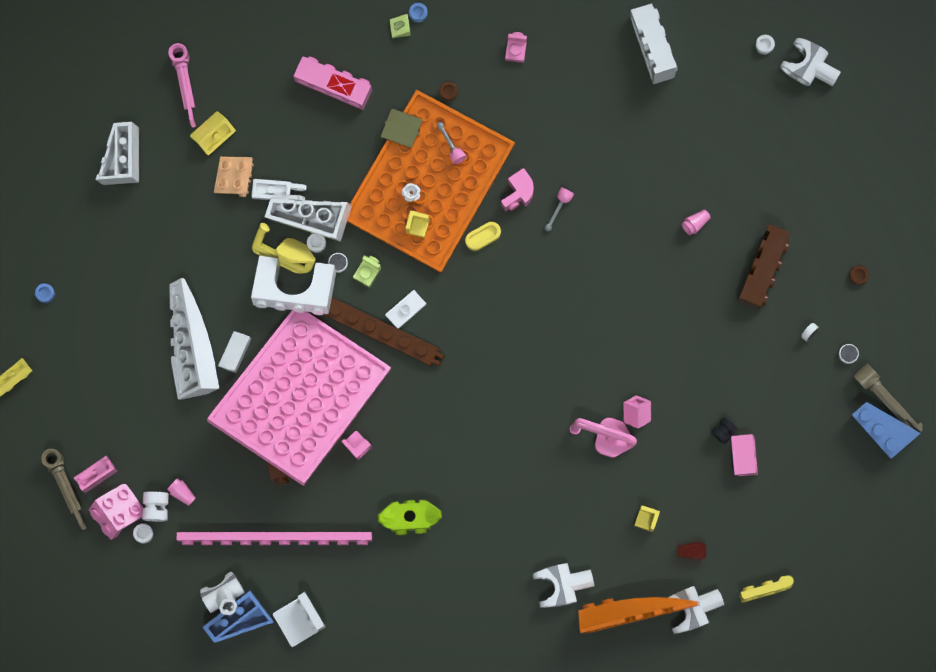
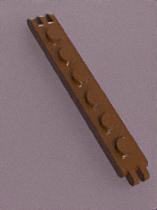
M331 298L329 314H323V316L428 366H432V364L440 366L441 362L435 358L438 357L443 360L445 357L439 353V348L334 298Z

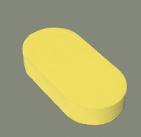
M488 222L473 230L466 236L467 248L472 251H478L498 240L501 235L500 226L495 222Z

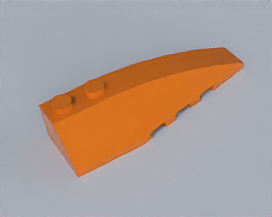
M648 597L613 601V598L603 600L602 605L595 606L594 603L583 605L582 610H578L580 633L588 634L700 606V602L678 598Z

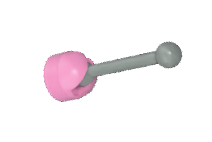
M442 122L437 123V129L441 130L452 149L450 153L451 161L453 164L463 162L467 158L466 154L462 149L454 147L444 130V124Z
M563 187L560 188L558 192L560 202L549 223L544 227L546 231H551V225L563 203L570 202L574 193Z

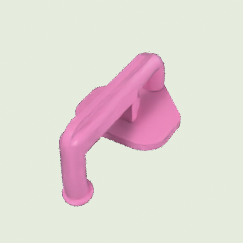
M577 418L570 426L572 434L580 433L581 429L596 433V451L611 458L632 449L637 444V439L630 435L625 424L613 418H605L600 424Z

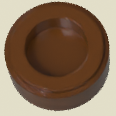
M449 81L444 82L439 88L440 97L445 101L456 99L458 96L456 84Z
M855 266L849 273V279L854 285H863L869 278V272L864 266Z

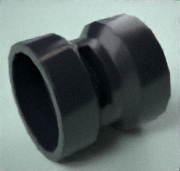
M723 417L719 421L720 425L714 427L711 434L718 441L726 444L729 441L730 435L735 434L738 429L732 422Z

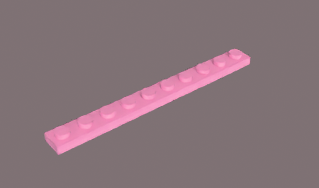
M177 532V541L182 542V545H193V542H201V545H213V542H221V545H232V542H240V545H252V542H259V545H271V542H279V545H290L291 542H298V545H310V542H318V545H329V542H337V545H349V542H357V545H368V542H373L372 532Z

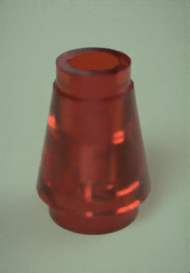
M701 541L678 545V557L702 560L707 556L706 543H701Z

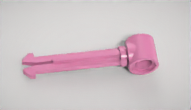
M176 43L169 48L168 54L172 65L177 71L184 110L188 109L190 124L192 127H196L192 108H195L188 73L190 56L183 44ZM177 52L184 53L181 58L174 57Z

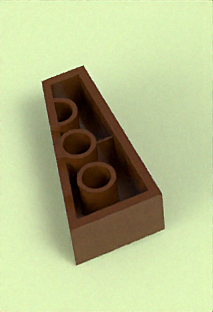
M771 224L768 225L738 302L758 310L761 305H766L769 297L766 292L768 287L772 289L776 278L773 275L775 270H780L783 262L780 258L782 253L786 254L790 243H787L791 232Z

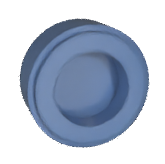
M415 3L410 7L409 16L411 20L420 23L427 18L428 11L424 4Z
M43 283L36 288L35 296L40 302L49 303L55 297V290L51 285Z

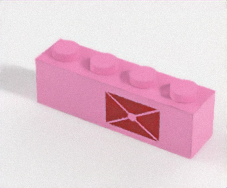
M302 57L293 76L295 82L364 110L372 92V86L369 81L363 78L359 80L353 78V75L346 71L339 72L330 64L322 65L313 57Z

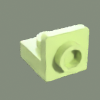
M363 256V261L353 278L370 288L381 270V265L378 264L380 261L373 256H369V258Z

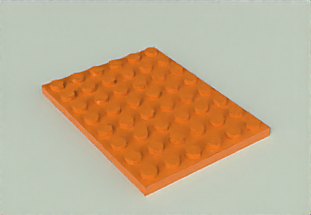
M416 89L403 113L423 119L418 131L419 136H416L412 149L389 140L386 141L350 203L352 208L347 222L442 273L515 146V142ZM442 122L444 124V130L454 147L464 151L467 158L463 162L453 164L450 158L452 149L441 130L437 129V123ZM409 183H413L420 188V197L416 201L408 202L402 196V189ZM410 210L429 215L430 221L425 238L406 234L405 228Z

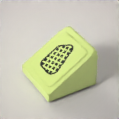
M408 14L390 19L392 38L411 36Z

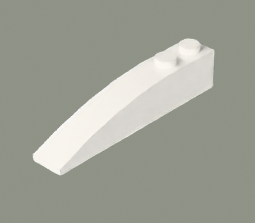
M180 278L170 284V309L173 310L170 327H173L174 338H171V346H174V356L171 357V364L178 400L206 395L219 389L215 361L206 327L185 279Z

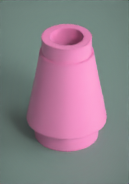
M702 210L685 218L684 222H682V227L688 235L696 234L711 217L706 210Z
M178 478L167 489L170 495L188 506L196 498L183 480L180 481Z

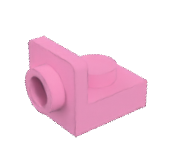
M520 32L508 34L505 61L524 63L527 36Z

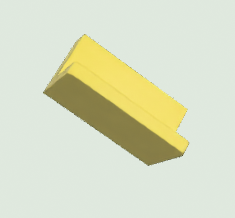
M217 111L197 128L190 137L209 156L236 130Z

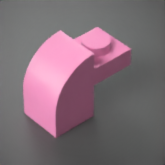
M523 168L508 178V184L514 193L501 201V206L505 212L509 209L511 211L516 209L520 205L519 202H522L526 207L533 198V182Z

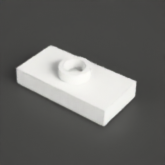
M413 290L386 313L385 316L397 329H400L427 304Z

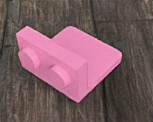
M122 484L96 499L89 508L92 518L101 526L103 533L110 540H113L122 529L142 518L144 508L126 484Z

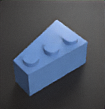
M868 402L852 414L890 459L921 434Z
M251 590L236 600L237 607L233 614L226 615L220 612L203 625V629L214 643L274 622Z

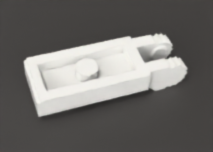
M253 179L252 199L305 201V197L301 195H291V189L306 191V185L293 184L286 181Z

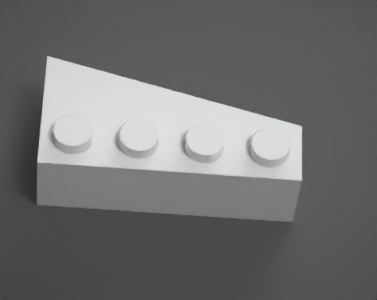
M652 4L630 10V19L652 83L656 84L674 78L677 65L672 56L670 45L665 38V30L659 23L660 17L657 8L654 9Z
M270 199L265 218L341 242L352 205L348 202Z

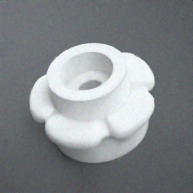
M409 183L402 189V196L405 197L406 201L412 202L419 199V186Z

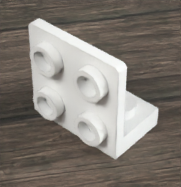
M305 592L298 595V599L273 613L274 618L292 647L326 628Z

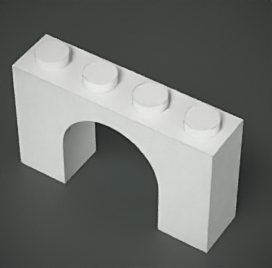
M259 256L251 296L253 305L258 308L272 307L280 311L289 309L298 313L306 311L312 312L315 315L329 314L336 277L335 265L316 263L310 287L301 294L288 295L277 288L280 270L278 258Z

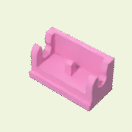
M754 435L731 436L734 475H758Z
M106 455L76 475L74 479L79 484L80 489L87 493L118 471Z

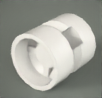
M144 492L143 504L146 507L142 511V520L154 522L168 521V510L165 506L168 505L169 494L165 492Z

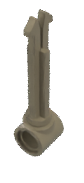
M868 363L853 375L865 390L869 388L871 392L873 391L900 422L911 427L906 421L908 420L916 429L922 432L923 424L921 422L917 424L909 413L881 384V381L878 380L880 376Z
M47 449L42 454V463L54 475L70 513L75 514L81 529L84 530L86 525L79 512L81 506L64 471V457L55 449ZM51 455L57 456V461L54 464H49L48 459Z

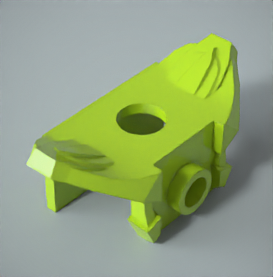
M415 500L403 501L404 504H399L398 501L392 502L378 514V522L385 528L391 529L392 532H396V535H406L407 531H415V534L427 533V530H431V526L435 525L442 518L441 510L427 500H419L420 503H415ZM407 511H413L416 517L414 521L408 522L404 519V514Z

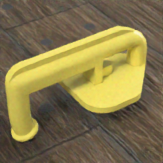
M260 223L252 244L254 253L260 256L278 258L280 266L294 273L302 274L311 271L316 259L306 244L293 238H286L277 249L267 246L262 241L270 228L266 223Z

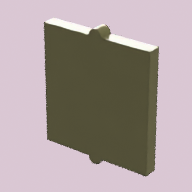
M391 109L387 121L384 122L385 127L381 138L412 149L416 136H419L418 131L423 119Z

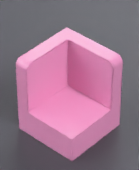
M636 395L623 402L624 423L639 429L651 421V401Z
M355 431L346 440L343 439L341 441L357 460L372 448L371 444L358 431Z

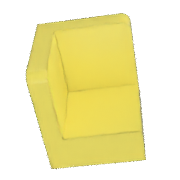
M410 210L405 228L406 234L425 238L430 221L429 215Z
M641 505L634 526L653 532L660 511Z

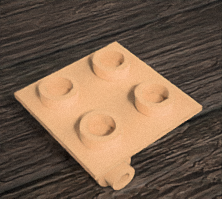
M220 157L214 193L239 194L240 197H246V194H249L248 183H251L249 178L252 177L253 158Z

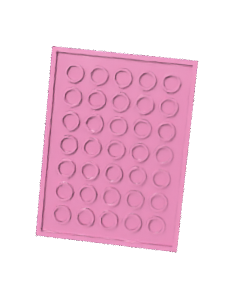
M292 310L209 415L207 422L304 486L390 372L391 367L306 311L298 313Z

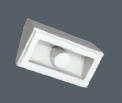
M234 331L218 366L236 374L249 346L251 337Z

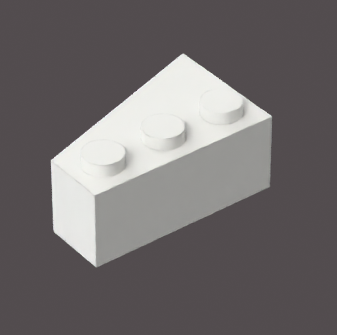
M133 122L114 123L106 145L105 156L101 161L102 166L95 180L102 185L138 183L139 127Z

